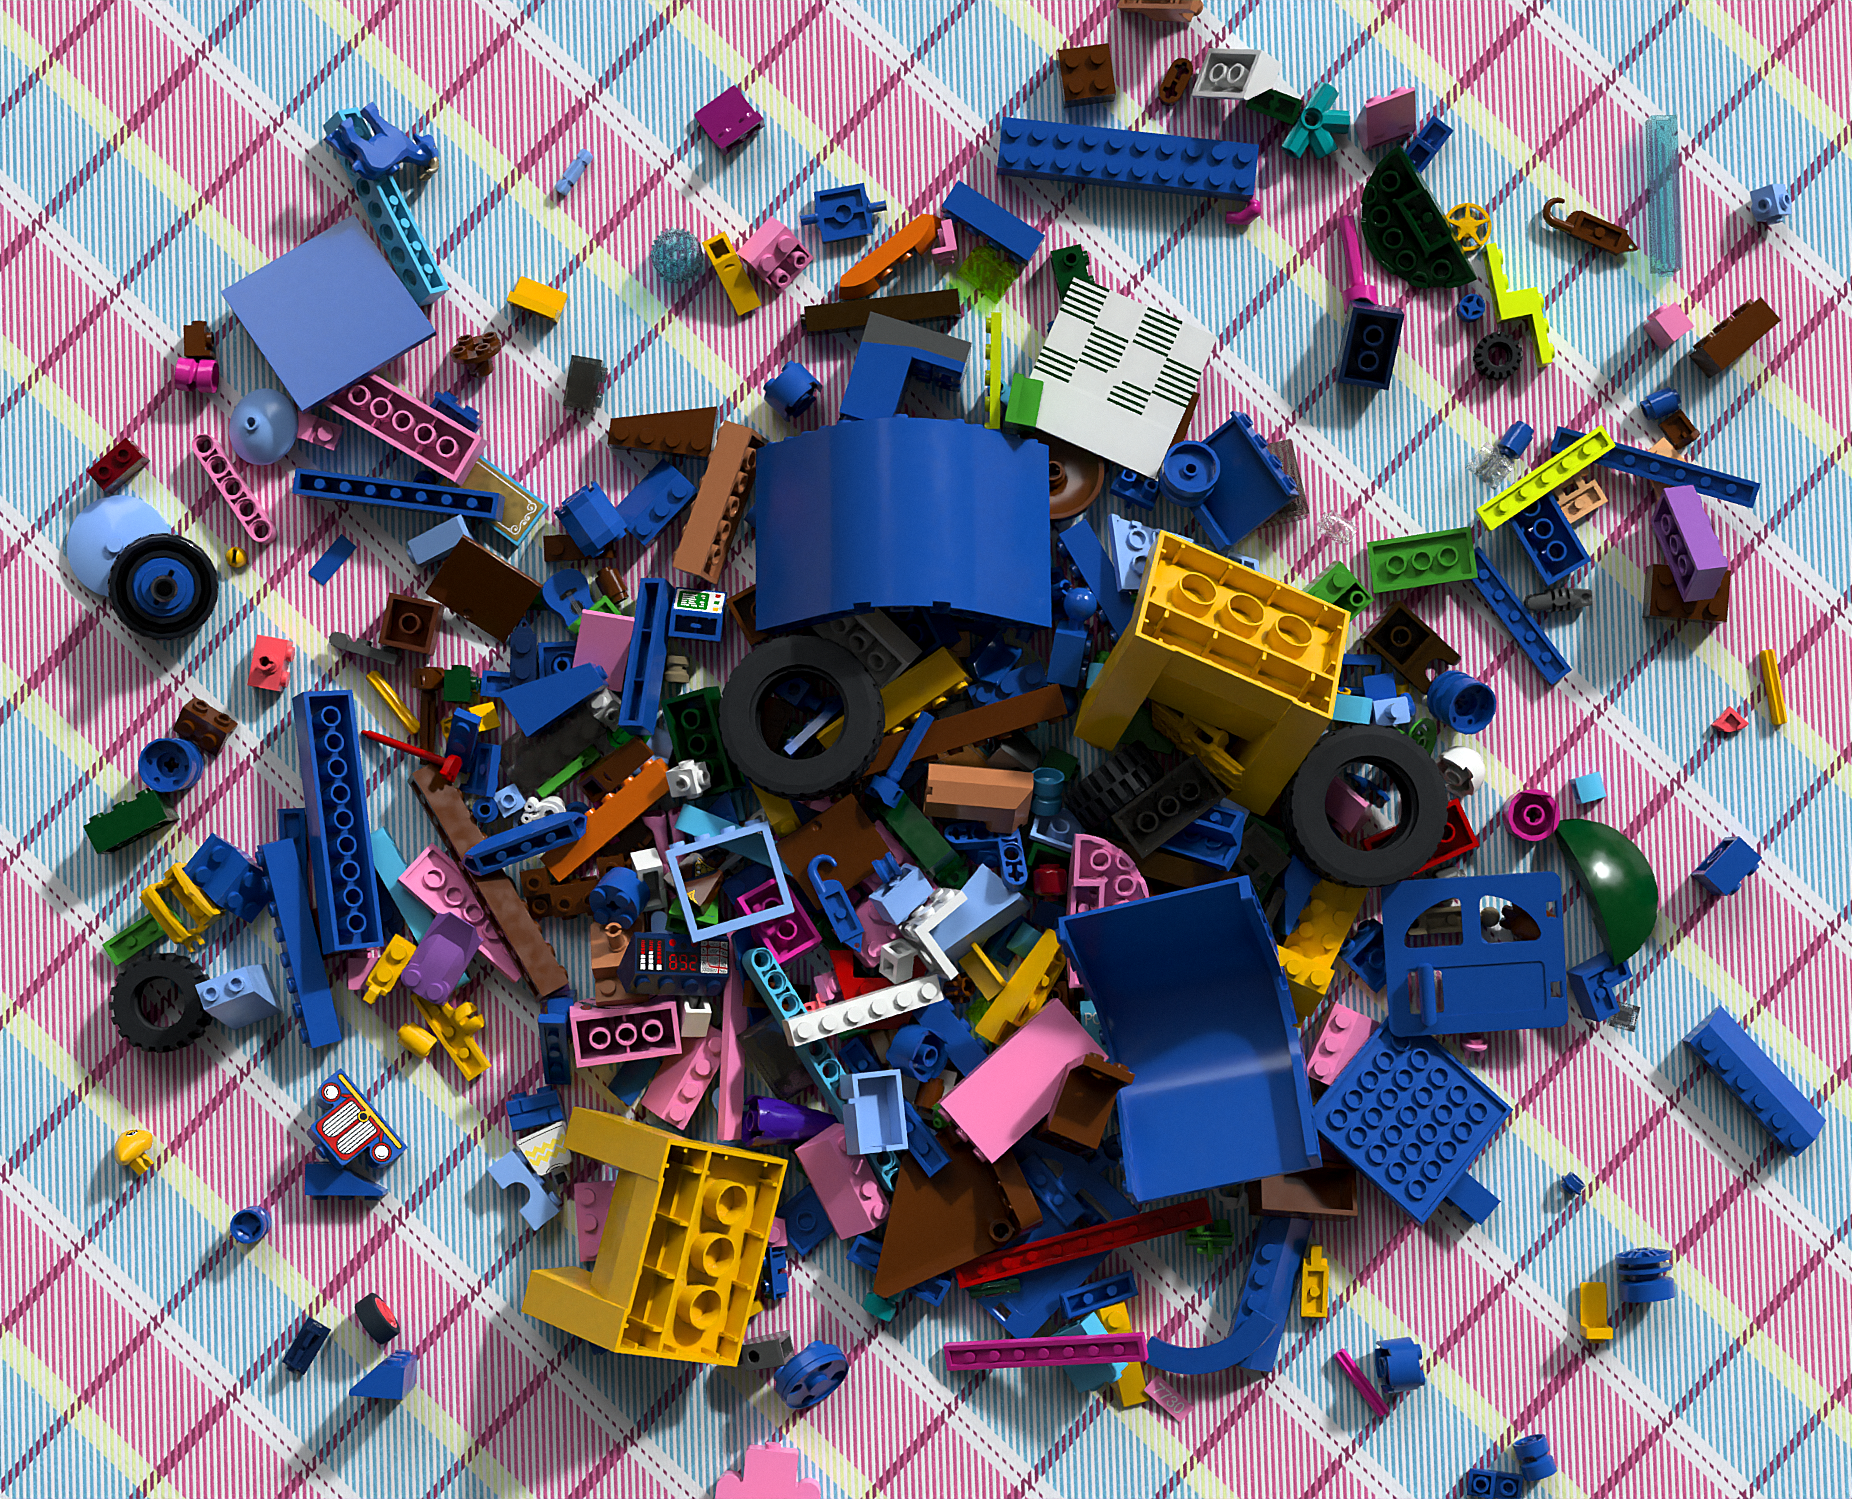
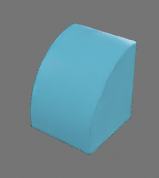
M1600 771L1569 780L1576 804L1587 803L1607 796Z
M1023 921L1006 947L1025 960L1043 934Z

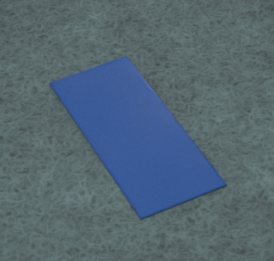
M341 534L308 573L324 586L357 546Z

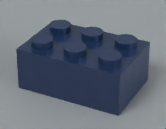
M1349 301L1334 374L1338 383L1389 390L1404 320V313L1401 308Z

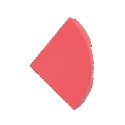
M1728 706L1711 726L1722 732H1735L1745 728L1749 723L1731 706Z

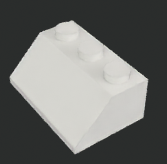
M1209 48L1191 96L1207 99L1249 100L1273 88L1282 63L1263 50Z

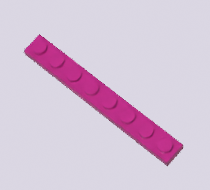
M1144 1332L946 1342L943 1346L947 1371L1147 1361L1149 1358Z

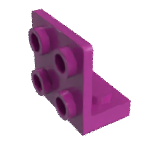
M735 85L694 114L696 120L723 156L765 127L763 117L758 111L755 112Z

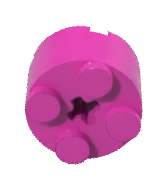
M1539 789L1522 790L1508 798L1503 807L1502 820L1506 831L1516 839L1539 841L1548 837L1558 827L1560 810L1557 803L1547 792ZM1531 811V813L1535 814V819L1530 820L1529 817H1526V813Z

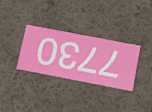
M1158 1374L1144 1389L1180 1423L1194 1408Z

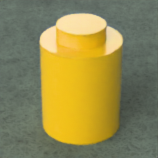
M414 1021L410 1025L404 1023L396 1034L400 1037L397 1042L422 1061L438 1042L437 1038Z

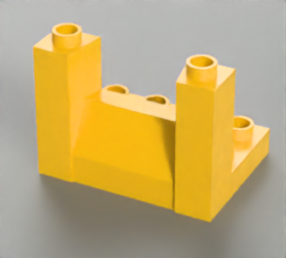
M1160 530L1148 551L1131 621L1084 696L1073 735L1085 740L1092 747L1104 748L1112 752L1144 699L1148 697L1239 736L1228 755L1245 769V789L1241 794L1239 791H1233L1225 785L1223 794L1227 799L1264 816L1332 720L1351 612Z
M573 1106L563 1147L599 1164L618 1170L593 1273L577 1266L531 1270L521 1312L612 1352L737 1367L788 1160L767 1153L687 1139L614 1113Z

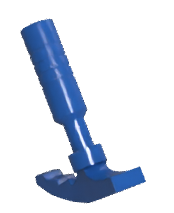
M1347 772L1346 777L1358 783L1359 786H1356L1355 791L1359 796L1362 797V794H1365V788L1370 787V790L1376 791V794L1380 795L1383 800H1390L1387 794L1370 780Z

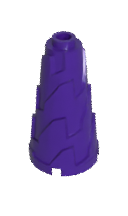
M751 1094L743 1104L749 1106L748 1112L743 1111L741 1139L742 1142H747L744 1146L752 1148L798 1144L799 1142L809 1141L832 1124L839 1123V1121L833 1114L811 1109L807 1106Z

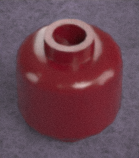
M1060 864L1039 865V869L1033 872L1034 894L1043 896V901H1059V896L1067 893L1066 870L1060 868Z

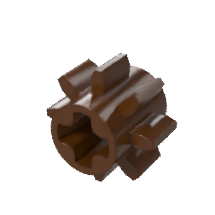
M966 972L959 973L952 980L944 983L943 992L947 999L952 1000L953 1005L970 1002L969 996L975 993V983L970 977H967Z

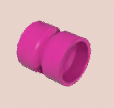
M179 357L175 369V385L177 390L193 392L197 388L199 392L215 394L219 384L218 362L216 360L201 359L197 363L194 358Z

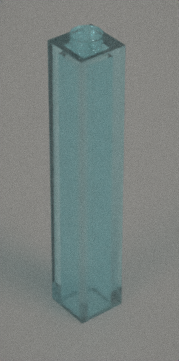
M1651 115L1645 122L1650 274L1658 273V277H1672L1674 273L1682 268L1677 115Z

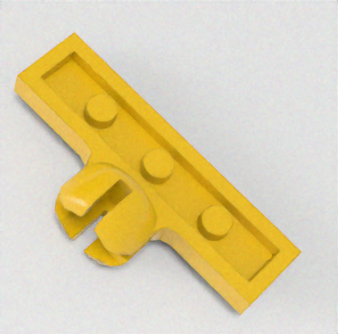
M416 993L410 996L468 1082L492 1066L473 1038L474 1033L480 1030L485 1023L482 1013L469 1019L468 1016L478 1010L473 1003L465 1002L457 1008H452L448 1002L443 1006L429 1002Z

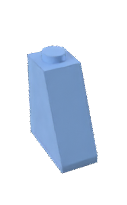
M460 514L407 541L410 546L407 549V553L412 564L417 563L422 568L448 557L463 534L477 543L478 541L469 520Z

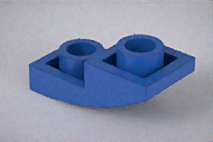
M1470 1468L1467 1495L1487 1499H1522L1524 1476L1517 1473Z

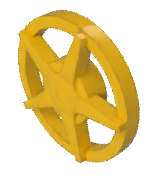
M1462 203L1456 205L1447 213L1446 218L1449 223L1456 226L1458 240L1471 237L1477 243L1475 246L1463 247L1465 252L1474 251L1486 243L1490 236L1492 225L1488 213L1482 207L1473 203ZM1465 208V217L1459 221L1449 219L1456 210ZM1470 208L1479 211L1485 219L1476 221L1470 217ZM1487 223L1486 235L1480 241L1476 231L1478 226Z

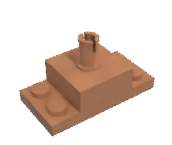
M1120 0L1117 8L1123 12L1143 13L1153 21L1191 22L1193 16H1198L1202 12L1204 5L1201 0Z
M642 912L628 929L622 928L620 924L615 922L608 925L599 924L593 916V924H590L591 963L595 978L597 1007L649 1002V994L626 993L616 973L633 933H646L645 912Z

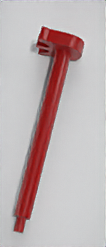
M371 730L361 731V734L366 736L367 739L443 766L439 774L443 775V779L452 783L455 782L462 764L461 757L451 754L445 758Z

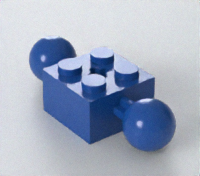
M1086 588L1072 589L1065 596L1064 610L1070 619L1069 621L1059 620L1046 682L1059 683L1068 712L1067 715L1063 716V719L1071 717L1077 710L1078 698L1072 687L1077 688L1079 680L1084 681L1089 658H1084V656H1089L1094 634L1089 633L1090 625L1085 624V620L1092 617L1095 613L1097 600L1094 594Z

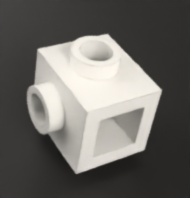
M694 759L679 762L678 766L665 772L672 797L687 795V799H694L702 796V791L711 787L710 774L707 771L705 762L694 763Z

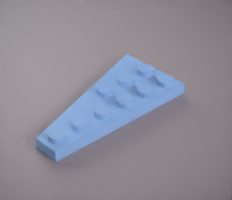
M1110 514L1107 518L1118 592L1139 591L1148 551L1162 529H1152L1141 525L1142 523L1134 520L1130 522L1120 519L1118 515ZM1168 532L1260 573L1259 563L1256 559L1231 551H1218V549H1215V546L1209 544L1202 545L1193 542V539Z

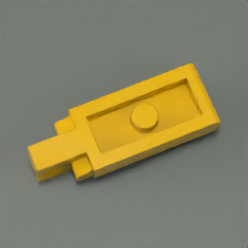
M398 934L394 935L368 976L365 985L370 988L363 998L364 1001L371 1005L375 1004L380 994L386 997L393 990L400 979L402 970L407 966L416 951V945Z
M1310 1244L1309 1258L1303 1257L1300 1317L1327 1318L1329 1266L1327 1265V1258H1322V1246L1320 1244Z

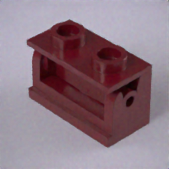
M125 437L87 472L103 491L113 494L148 464L150 459L134 441H129Z

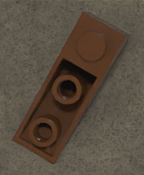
M635 735L591 765L577 782L576 786L592 803H595L610 793L650 759L654 752L638 735Z

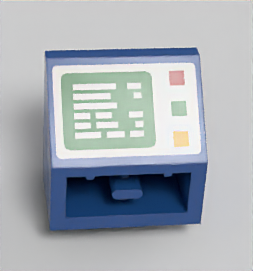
M676 587L671 608L668 636L674 639L722 644L727 603L725 600L727 599L728 592Z

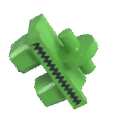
M1227 1219L1214 1220V1232H1205L1203 1225L1188 1229L1185 1236V1246H1197V1254H1206L1207 1262H1213V1254L1223 1255V1247L1213 1246H1232V1241H1234V1232L1230 1231Z

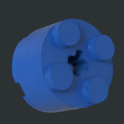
M792 360L784 365L781 370L782 373L776 379H770L763 387V390L766 392L764 400L786 422H790V416L796 419L803 414L816 400L813 396L816 390L821 392L823 385L801 363H794Z
M624 867L612 868L601 878L589 897L596 922L603 925L615 922L624 929L630 928L650 901V889L644 880L641 882L636 877L637 873Z
M903 1023L898 1028L891 1047L887 1049L886 1059L891 1063L893 1069H900L901 1075L921 1082H929L928 1079H935L941 1074L947 1063L948 1052L945 1051V1044H948L947 1039L939 1031L914 1023Z
M1410 1337L1376 1342L1380 1348L1374 1351L1375 1367L1378 1378L1383 1377L1385 1385H1381L1384 1393L1416 1390L1420 1386L1425 1385V1375L1423 1370H1420L1419 1360L1422 1359L1420 1344H1414Z

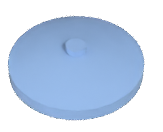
M114 495L98 499L79 513L70 528L67 540V554L70 566L76 577L88 589L109 597L108 577L112 564L118 554L128 544L140 537L154 533H170L169 527L155 508L137 498Z

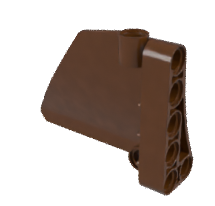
M948 1124L934 1136L952 1159V1162L934 1177L929 1178L911 1152L903 1156L873 1286V1292L882 1298L891 1297L1003 1247L1009 1241L1041 1228L1043 1224L1042 1214L1011 1148L993 1163H988L986 1160L982 1163L972 1152L975 1147L968 1140L965 1143L957 1135L955 1130L958 1127L955 1124L951 1126ZM1001 1227L1005 1229L1007 1236L1005 1238H998L993 1230Z

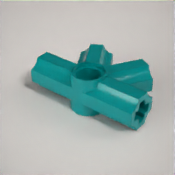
M1319 83L1280 147L1286 155L1300 159L1309 144L1315 158L1320 160L1338 149L1330 134H1347L1350 125L1349 111L1330 110L1339 95L1336 88L1330 84ZM1305 115H1309L1314 119V126H1309L1305 122Z

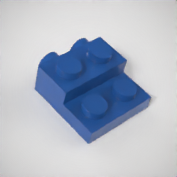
M1372 918L1371 920H1364L1359 924L1357 928L1359 932L1352 939L1347 938L1343 941L1337 955L1377 994L1386 984L1383 925Z

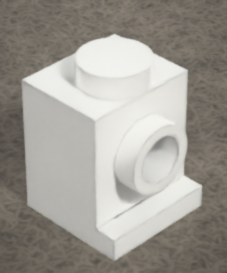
M605 688L586 703V706L595 718L610 727L613 732L620 727L618 722L622 699Z
M903 938L881 946L879 972L894 984L912 978L914 956L918 955V950Z

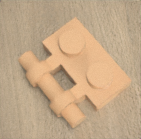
M1584 467L1551 490L1570 524L1608 502L1595 479L1585 484L1582 477L1589 474L1587 467ZM1573 483L1577 490L1566 496L1562 489Z

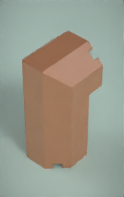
M928 763L923 815L977 820L979 823L983 821L986 824L985 828L990 832L1012 834L1019 825L1022 824L1024 826L1027 824L1033 793L1034 773Z

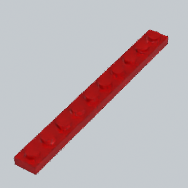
M1205 1196L987 1253L954 1269L961 1289L1213 1223L1207 1197Z

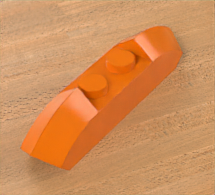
M929 214L919 215L843 274L840 278L839 299H856L878 290L880 286L876 281L880 278L881 281L886 279L893 272L892 268L899 262L903 265L913 257V251L921 256L930 248L938 235L942 219Z

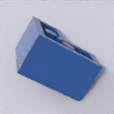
M1605 950L1566 971L1584 1018L1601 1022L1620 1012L1612 987L1633 977L1627 960L1613 967Z

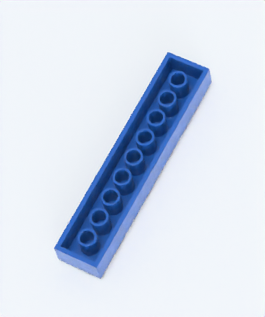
M1003 117L996 175L1248 202L1254 196L1259 145Z
M353 691L302 692L292 698L323 955L375 950L384 947Z

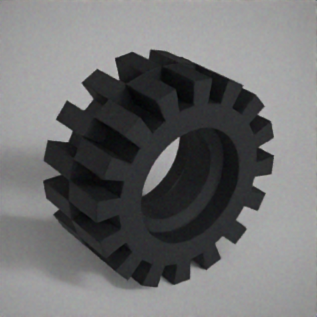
M1493 332L1485 336L1478 343L1474 350L1475 355L1473 356V361L1476 362L1475 368L1481 371L1479 374L1487 376L1486 379L1488 380L1495 379V381L1504 380L1512 375L1520 367V362L1523 358L1521 356L1523 352L1522 347H1518L1519 341H1514L1512 339L1513 336L1511 334L1507 336L1505 332ZM1501 347L1506 351L1507 361L1504 365L1496 366L1490 362L1488 353L1491 348Z

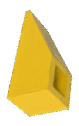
M724 231L702 242L738 316L761 306L762 304L726 232Z

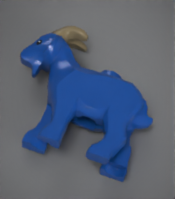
M373 102L365 106L360 111V115L370 124L375 136L367 141L359 137L354 131V122L349 117L338 126L342 131L341 133L337 128L323 139L339 155L346 157L351 162L354 173H359L362 178L367 180H377L385 174L389 178L400 169L398 165L402 162L413 163L425 168V174L419 177L420 181L429 180L439 169V156L434 138L429 134L422 137L415 133L412 136L415 141L413 143L400 129L391 125L379 115V110Z

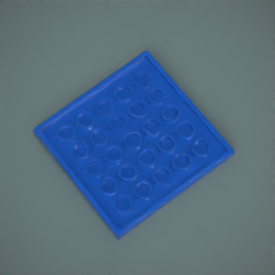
M1388 1015L1313 1105L1318 1136L1418 1226H1422L1513 1111L1505 1101L1431 1035L1406 1037L1393 1035L1389 1029Z

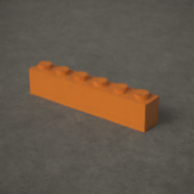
M652 758L640 767L642 771L635 778L633 775H630L620 784L622 786L620 791L616 794L612 791L601 800L603 803L601 807L597 810L593 807L584 814L587 816L586 833L579 840L546 851L539 858L558 882L566 880L670 792L665 772L671 769L662 758L655 761Z

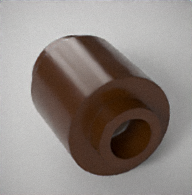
M607 566L597 572L598 577L594 581L602 596L606 595L613 605L629 597L627 594L628 588L617 568L611 569L610 566Z
M940 1078L928 1079L929 1082L919 1081L913 1103L918 1105L917 1111L932 1115V1107L943 1097L945 1089L943 1086L944 1080Z

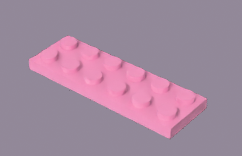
M431 843L396 882L435 916L439 912L445 914L450 911L476 927L478 936L484 939L477 952L515 984L521 975L457 865L434 843Z

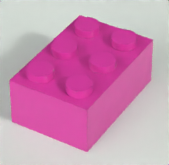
M775 877L736 899L734 909L739 917L783 905ZM787 882L795 912L750 926L752 937L758 947L768 949L781 969L818 948L822 941V937Z

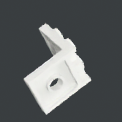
M938 888L929 896L930 899L926 903L915 908L910 913V916L899 924L897 928L907 942L918 950V957L931 974H937V977L952 980L959 973L935 942L929 931L968 898L962 890Z

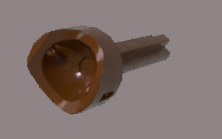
M443 667L414 668L411 673V687L422 690L420 694V749L435 754V691L444 688ZM420 758V765L433 763Z

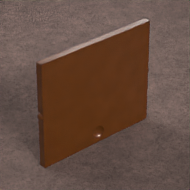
M463 534L447 560L442 562V568L425 593L497 640L505 643L520 619L525 617L526 610L543 585Z
M852 793L775 844L776 851L793 874V879L799 883L817 911L823 906L807 872L808 864L814 857L825 854L835 859L837 862L836 867H833L829 862L823 861L818 864L817 871L822 882L837 880L842 884L846 892L876 872L872 861L876 859L881 860L889 851L892 853L877 831L875 823L870 821Z

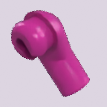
M1252 199L1248 201L1247 207L1242 212L1226 211L1225 223L1249 225L1260 216L1262 211L1260 208L1261 203L1258 200Z

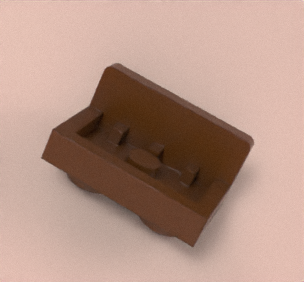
M194 697L182 707L173 731L217 757L221 754L229 734L236 729L238 723L227 714L211 707L207 702Z

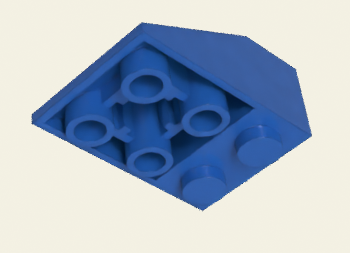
M1293 851L1288 852L1272 882V902L1274 906L1273 933L1289 936L1290 933L1296 931L1300 923L1298 917L1302 909L1305 910L1311 901L1312 896L1309 894L1313 886H1317L1322 879L1319 875L1312 873L1306 868L1304 862H1300Z

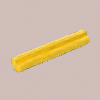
M1774 649L1763 650L1759 654L1772 724H1785L1788 720Z
M371 671L366 676V680L411 735L417 734L420 731L419 721L379 671Z

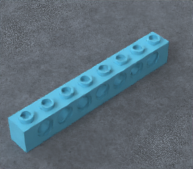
M358 107L337 111L323 125L327 136L337 128L341 133L342 131L338 126L351 117L354 122V131L359 137L366 141L372 137L363 117L360 115ZM336 152L401 282L419 307L434 303L449 290V287L393 176L388 178L385 174L377 180L364 179L359 173L352 171V164L346 157Z

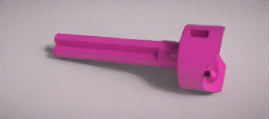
M1345 215L1343 218H1339V225L1351 287L1344 290L1341 294L1344 313L1347 314L1350 300L1377 305L1379 303L1376 287L1365 285L1354 216Z

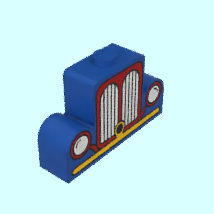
M341 1068L326 1079L315 1093L317 1105L329 1111L310 1126L307 1130V1135L316 1145L315 1150L323 1159L327 1158L336 1170H342L363 1152L366 1153L365 1161L371 1168L376 1170L383 1169L408 1148Z

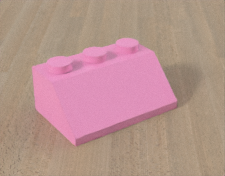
M1331 1001L1305 1060L1308 1065V1076L1330 1085L1378 1027L1379 1022Z

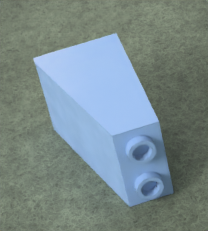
M982 863L961 889L968 899L930 930L929 933L946 957L955 962L973 949L970 945L975 941L980 945L1028 911L1033 905L1019 892L1008 890L1004 886L1002 879Z
M266 963L244 966L195 985L204 1010L233 1030L284 1012Z

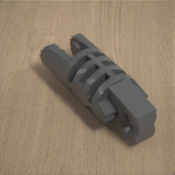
M1571 587L1544 590V593L1525 596L1524 605L1526 608L1532 609V611L1545 610L1547 613L1570 611L1592 605V591L1590 589Z

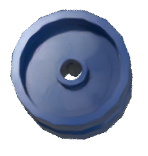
M1185 440L1167 451L1158 475L1159 488L1163 496L1171 503L1181 507H1195L1203 504L1211 496L1220 474V461L1216 453L1208 445L1198 441Z

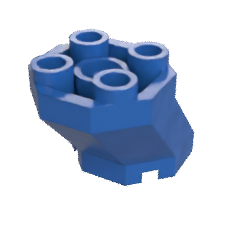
M596 480L591 481L592 487L590 489L587 485L581 487L562 502V510L556 507L553 512L584 556L591 555L592 558H595L605 550V544L611 540L615 543L627 534L625 532L627 523Z

